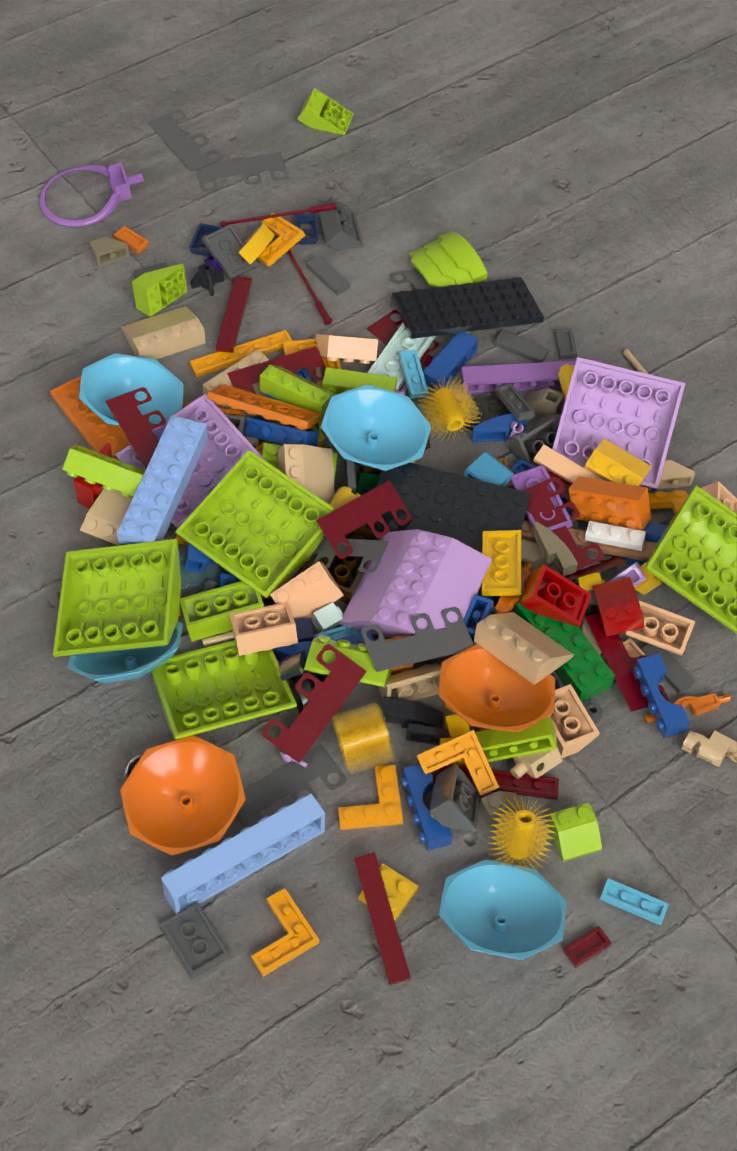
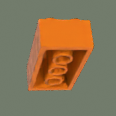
M578 476L569 488L570 502L575 504L580 513L579 517L574 520L592 521L643 531L651 520L648 488Z

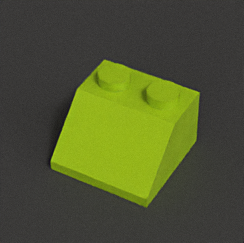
M590 803L551 813L554 815L549 816V820H557L548 821L549 825L557 826L548 828L556 832L551 833L554 838L553 840L563 862L603 849L598 821Z

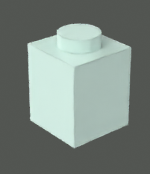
M332 602L314 612L310 619L317 631L321 633L340 625L339 622L343 619V613Z

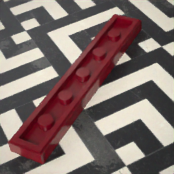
M235 277L216 344V351L234 353L252 285V278Z
M448 764L435 770L433 784H435L436 775L453 765ZM457 765L473 783L467 767ZM492 770L499 788L491 792L505 791L522 796L557 800L559 778L545 776L533 778L528 774H524L517 779L511 772Z
M372 852L356 857L354 860L389 985L410 980L411 976L376 854Z

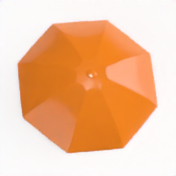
M476 644L442 662L438 696L470 726L520 732L554 713L555 678L549 674L534 685Z
M194 735L147 749L120 789L130 834L171 856L219 842L246 800L235 756Z

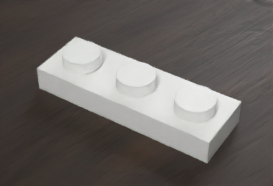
M589 521L585 540L642 551L646 531Z

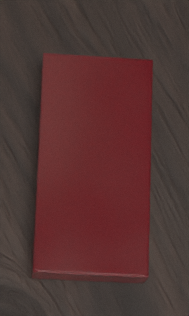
M597 926L563 947V952L576 968L609 948L612 943L602 929Z

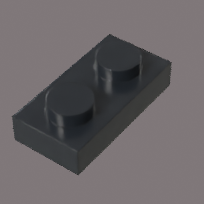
M408 723L406 740L440 745V738H448L449 730L439 726L429 727L420 723Z

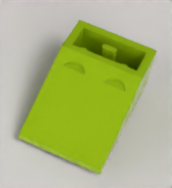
M314 88L307 97L297 120L313 129L345 135L354 113Z
M184 264L150 271L133 280L132 285L136 309L152 317L185 294L187 286Z

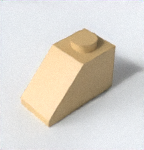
M666 460L659 486L656 490L691 486L695 473L672 460Z

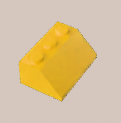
M605 438L585 464L586 470L605 481L640 486L652 466Z

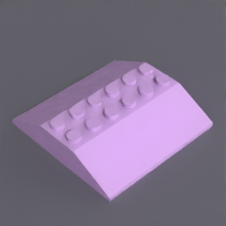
M577 357L553 450L585 468V464L605 438L652 466L641 485L658 489L685 383Z
M206 393L173 415L207 424L208 431L207 442L171 521L176 529L185 522L248 450L264 459L215 403L207 399ZM170 418L166 420V424L152 429L158 442ZM131 444L115 454L118 460L146 470Z
M418 529L389 532L382 538V541H389L376 571L373 573L365 572L342 616L343 619L339 623L340 625L359 630L363 627L378 625L384 637L393 638L406 635L409 637L416 635L411 618L416 615L427 614L432 621L435 631L447 628L441 614L442 610L457 607L463 619L465 618L474 594H477L492 559L451 537ZM371 560L367 570L375 566L374 560ZM450 611L447 613L448 621L452 623L458 621L459 617L456 612ZM419 618L416 621V625L419 629L425 630L428 628V621L424 618ZM369 629L371 633L379 635L376 630Z

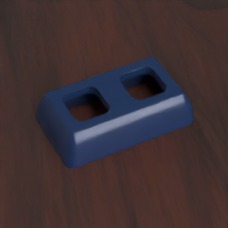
M316 213L295 214V226L301 229V224H311V229L301 230H303L305 236H312V238H302L298 244H316L318 241Z
M200 223L189 246L191 253L209 257L211 254L209 250L198 249V247H206L202 241L203 236L209 235L221 229V227Z

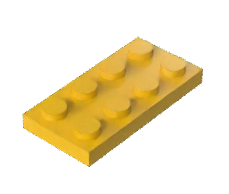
M521 530L483 531L482 554L491 558L492 562L482 581V596L521 595Z

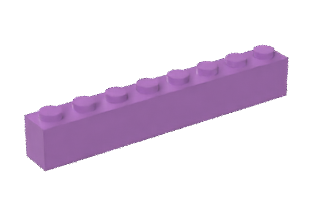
M599 359V360H592V361H596V362L602 363L601 359ZM576 361L466 366L461 368L460 379H462L461 384L465 382L463 388L465 390L467 388L466 392L468 394L469 392L470 394L495 393L496 387L511 384L517 392L538 391L545 388L556 390L562 389L558 377L560 367L566 364L575 366Z

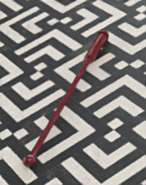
M333 202L330 204L311 206L309 209L253 217L229 222L221 221L220 226L225 227L229 224L244 223L306 212L317 213L329 210H338L337 202Z
M289 249L287 252L315 300V306L322 316L324 324L330 325L333 321L332 318L329 317L322 302L318 301Z

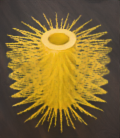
M453 383L449 388H444L443 386V388H438L435 393H429L432 394L430 396L434 397L426 398L431 400L423 399L424 403L429 405V407L424 405L422 408L423 410L426 408V411H430L428 412V417L431 419V421L429 420L430 425H433L432 430L436 427L441 432L445 431L448 433L447 431L449 430L450 434L452 431H457L458 433V429L462 428L463 425L470 426L464 422L480 423L464 419L466 418L464 416H471L473 414L471 413L472 405L466 402L471 395L466 397L467 388L466 390L464 389L465 392L463 393L461 391L462 388H453Z
M372 706L373 711L369 709L363 716L359 717L363 713L361 712L353 720L350 718L346 721L351 714L346 716V718L343 716L338 722L334 723V725L340 724L335 726L337 727L335 730H338L336 731L337 745H339L342 752V759L343 755L345 756L344 763L345 761L349 762L346 763V766L351 765L348 769L352 765H359L360 762H367L372 756L373 758L367 764L372 762L373 759L377 761L381 756L386 759L385 757L392 752V750L390 751L391 748H388L391 745H389L390 737L385 725V717L383 722V715L382 718L378 717L381 716V712L376 714L379 712L380 707L377 710V707L374 708ZM361 763V765L357 767L356 770H358L362 765H364V763Z
M525 800L524 805L522 801L523 810L520 811L514 807L516 810L514 812L506 806L511 811L509 815L507 814L508 811L505 812V810L499 808L505 814L501 816L500 813H495L502 818H492L500 824L492 825L499 830L491 831L498 836L490 837L498 841L496 837H499V842L489 843L501 846L493 849L504 850L496 853L498 855L505 853L506 855L503 858L510 855L509 858L516 859V862L518 859V871L520 859H523L522 864L524 862V865H526L525 858L529 862L527 857L537 863L532 858V855H530L532 853L535 856L539 851L538 855L547 856L541 851L551 850L543 845L552 844L545 841V839L554 838L546 833H556L549 829L547 831V827H557L546 824L545 827L540 826L545 823L544 821L537 820H541V818L549 816V814L541 815L538 818L537 813L534 815V812H531L533 807L530 806L531 809L529 811L525 810Z

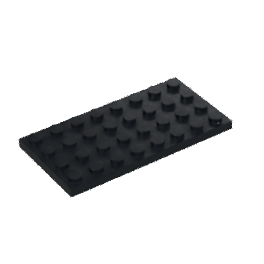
M522 277L392 293V300L410 339L541 323L544 320L542 312Z
M411 462L387 471L382 470L377 485L378 487L390 480L412 517L409 522L399 525L391 511L382 514L381 516L389 527V532L415 529L454 538L482 553L483 531L522 529L531 493ZM403 509L397 510V517L400 520H405L407 518L406 512ZM377 521L374 523L376 531L384 532L385 528L381 522ZM366 523L365 527L371 529L368 523Z

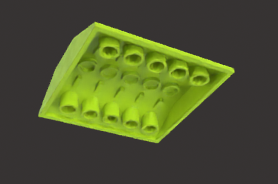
M248 450L175 533L253 590L260 593V595L267 598L291 579L317 549L325 535L316 520L334 511L335 508Z
M696 485L654 547L645 570L737 634V513Z
M170 539L66 552L53 656L59 657L168 645L179 617L181 574L178 540Z
M235 640L172 656L170 660L151 671L167 724L175 740L297 707L287 681L281 680L280 666L272 649L239 656Z

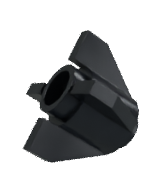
M202 264L198 267V271L190 282L191 288H199L201 285L204 289L209 290L211 296H214L213 286L215 283L224 282V275L212 264Z

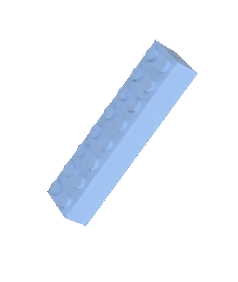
M171 415L117 531L119 545L163 540L207 442V424Z
M312 793L299 797L295 803L288 807H281L277 813L270 817L262 818L258 824L244 828L233 838H226L215 848H208L199 857L184 862L183 866L167 871L161 877L166 900L175 914L196 902L199 904L324 833L325 812Z

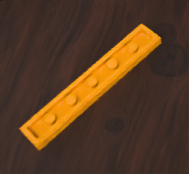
M287 330L237 345L235 346L234 353H212L189 361V365L195 376L199 377L232 366L257 349L264 355L283 349V342L293 340Z

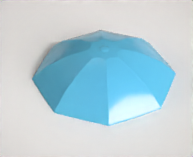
M114 353L83 368L79 399L107 424L120 426L105 401L144 387L148 390L152 400L137 406L141 414L145 415L158 410L167 420L171 415L182 410L184 384L155 359ZM140 391L135 394V398L143 401L147 398V395ZM151 415L149 421L152 424H158L161 422V417L159 415Z
M364 385L331 397L321 429L344 459L387 471L423 457L431 425L408 396L371 385Z
M177 621L168 645L70 655L67 668L103 684L140 679L171 659L178 649L183 623Z
M485 859L446 877L439 916L470 950L524 960L563 940L567 901L534 868L528 867L527 869V867L519 866L518 871V865H509V863L503 865V862Z

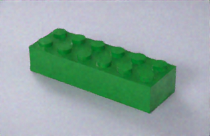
M520 602L516 603L515 614L574 654L573 658L554 672L565 686L572 685L580 701H587L612 688L615 677L614 673L579 627L536 614L521 605Z

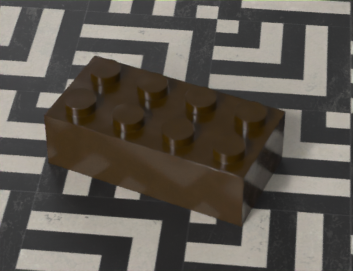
M364 526L345 535L346 539L382 541L383 536L377 538L371 529ZM337 555L334 556L328 571L344 594L343 597L338 599L339 601L349 604L365 574V572H359L358 570L363 557L347 556L344 559H340ZM371 560L364 563V569L367 570Z

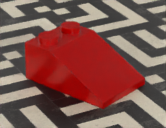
M106 443L98 453L112 458L111 445ZM77 476L73 480L77 502L90 509L103 491V484L97 482L91 484L84 481V477Z
M542 565L531 573L520 604L536 614L579 627L591 593L548 566Z
M631 577L592 586L606 637L645 628L642 610Z

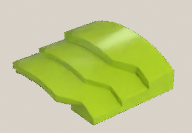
M454 231L438 236V240L425 244L422 248L409 253V256L412 258L411 264L421 273L428 285L445 287L487 280L486 268L474 248L464 237Z

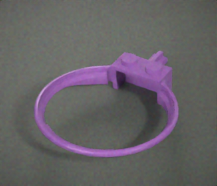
M121 162L109 165L108 168L101 165L72 168L57 174L45 184L39 198L40 208L49 220L62 226L83 227L92 225L108 217L116 209L119 202L132 199L130 185L144 182L143 175L140 173L126 177ZM78 171H93L110 178L109 183L113 194L105 207L92 217L81 220L60 218L50 212L45 204V196L50 184L66 174Z

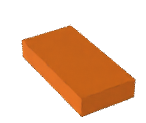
M126 226L113 235L115 240L126 242L128 248L137 254L149 246L147 239Z

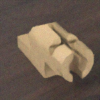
M715 730L710 739L705 735L690 731L681 748L689 754L696 751L697 758H701L718 767L725 756L737 763V742Z

